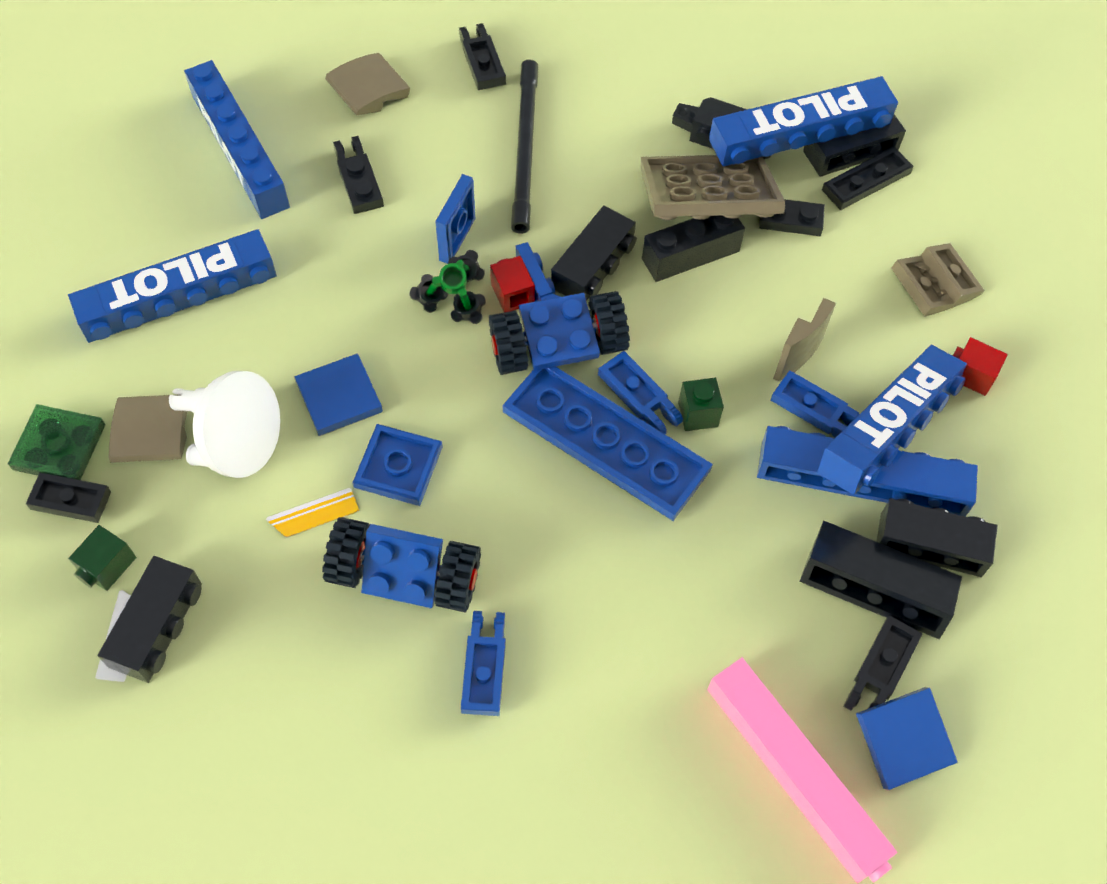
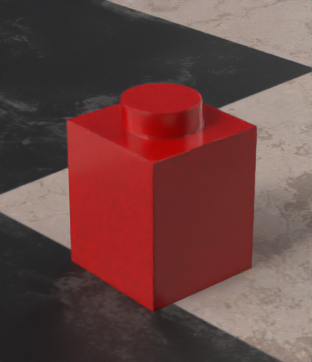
M521 256L502 259L490 265L491 285L503 312L519 309L521 304L535 302V285Z
M970 337L964 349L957 346L952 356L967 363L962 375L966 379L963 386L986 396L997 379L1008 354Z

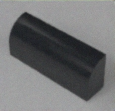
M823 520L799 582L886 618L890 615L913 629L940 640L954 616L962 576Z

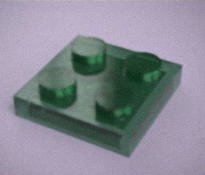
M36 404L8 461V465L14 471L38 476L39 472L81 480L106 424L100 417Z

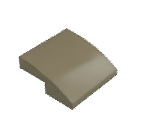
M380 53L365 55L346 62L327 73L325 78L356 115L380 112L383 102L408 98L410 87Z
M950 243L927 247L921 256L898 259L891 267L924 316L943 312L978 297L985 291Z
M823 298L811 323L801 318L797 319L785 342L773 379L777 381L783 380L789 370L795 373L812 357L823 339L836 305L835 302Z
M170 395L118 397L110 432V463L181 459L187 438L184 424L188 411L173 410L169 404Z

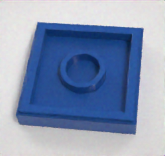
M461 175L435 221L439 261L448 264L449 259L456 255L476 219L473 177Z
M358 353L294 376L318 436L383 412L382 405Z
M376 424L352 482L353 487L420 506L443 448L442 441Z
M921 688L856 713L883 789H893L958 763L930 688Z

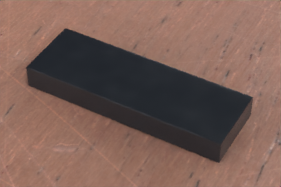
M894 146L825 182L822 191L839 210H842L911 174L914 166Z

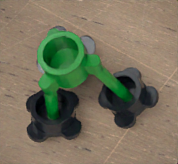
M468 250L465 255L451 257L448 264L441 269L439 276L423 275L420 284L410 289V298L420 302L423 305V309L431 313L437 309V304L440 300L446 299L448 294H456L453 302L454 310L451 312L452 320L455 322L465 320L470 321L472 324H478L483 319L481 310L482 306L486 303L485 297L482 294H475L465 289L468 282L472 280L480 281L484 278L485 271L480 268L477 261L478 253Z

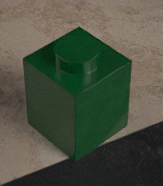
M716 377L682 382L678 404L683 417L685 431L719 426L724 405Z
M98 525L68 559L77 569L74 575L90 588L97 584L108 591L137 557L126 542L101 525Z

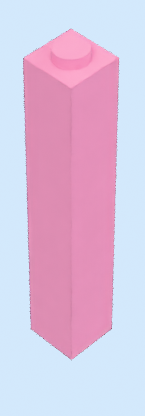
M743 657L714 676L707 689L856 883L858 884L866 877H869L874 883L891 870L892 866L888 863V860L898 852Z

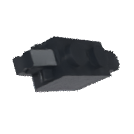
M712 97L703 99L700 107L679 103L673 113L672 124L691 132L689 141L713 149L709 141L713 118L748 109ZM763 156L764 160L771 157V156H767V157Z

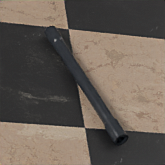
M534 60L522 62L520 75L521 99L515 197L512 205L511 220L512 231L520 234L530 230L535 94L538 84V63Z

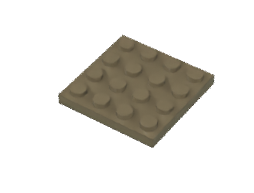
M717 155L641 157V172L654 217H659L663 220H674L678 216L706 219L714 215L739 218L742 215L755 214L756 216L766 218L772 217L774 214H784L785 200L763 157L724 167Z

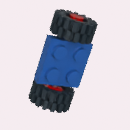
M614 291L590 296L588 305L584 293L519 305L520 318L516 310L489 315L491 342L500 375L527 370L528 356L526 354V346H528L533 371L597 359L600 355L628 350L630 346L629 325H627V314L624 312L625 306L622 303L619 292Z
M339 517L337 522L335 521L333 530L329 534L330 540L326 544L327 552L323 558L325 564L322 567V572H324L323 579L325 582L356 588L360 583V579H362L361 593L427 608H433L434 604H436L438 607L467 612L478 577L477 572L481 558V548L479 546L450 541L443 555L442 565H440L443 539Z

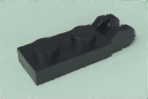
M476 24L477 38L470 39L466 27L459 28L463 51L477 90L506 85V75L491 36L487 34L484 24Z
M359 136L351 137V145L356 156L345 158L344 147L340 140L334 141L333 145L338 159V169L354 214L384 207L380 189L367 153L364 154Z
M888 615L854 679L856 683L843 707L850 711L853 707H856L864 687L877 694L868 709L885 703L886 699L888 700L892 696L922 633Z

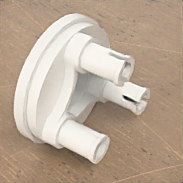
M231 371L214 379L206 388H197L195 391L176 388L172 391L174 394L181 396L170 394V407L175 411H191L194 413L193 435L195 444H191L186 451V460L190 465L205 466L224 476L243 478L258 472L268 462L279 437L280 409L273 389L263 377L250 371Z

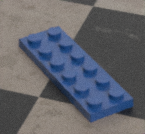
M557 367L532 370L502 405L503 413L672 521L679 515L710 473L713 466L709 461Z

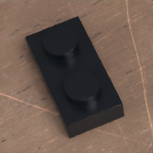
M784 199V214H774L772 217L766 218L760 217L759 229L821 236L825 204Z
M39 472L26 505L30 510L99 523L111 490L107 485Z

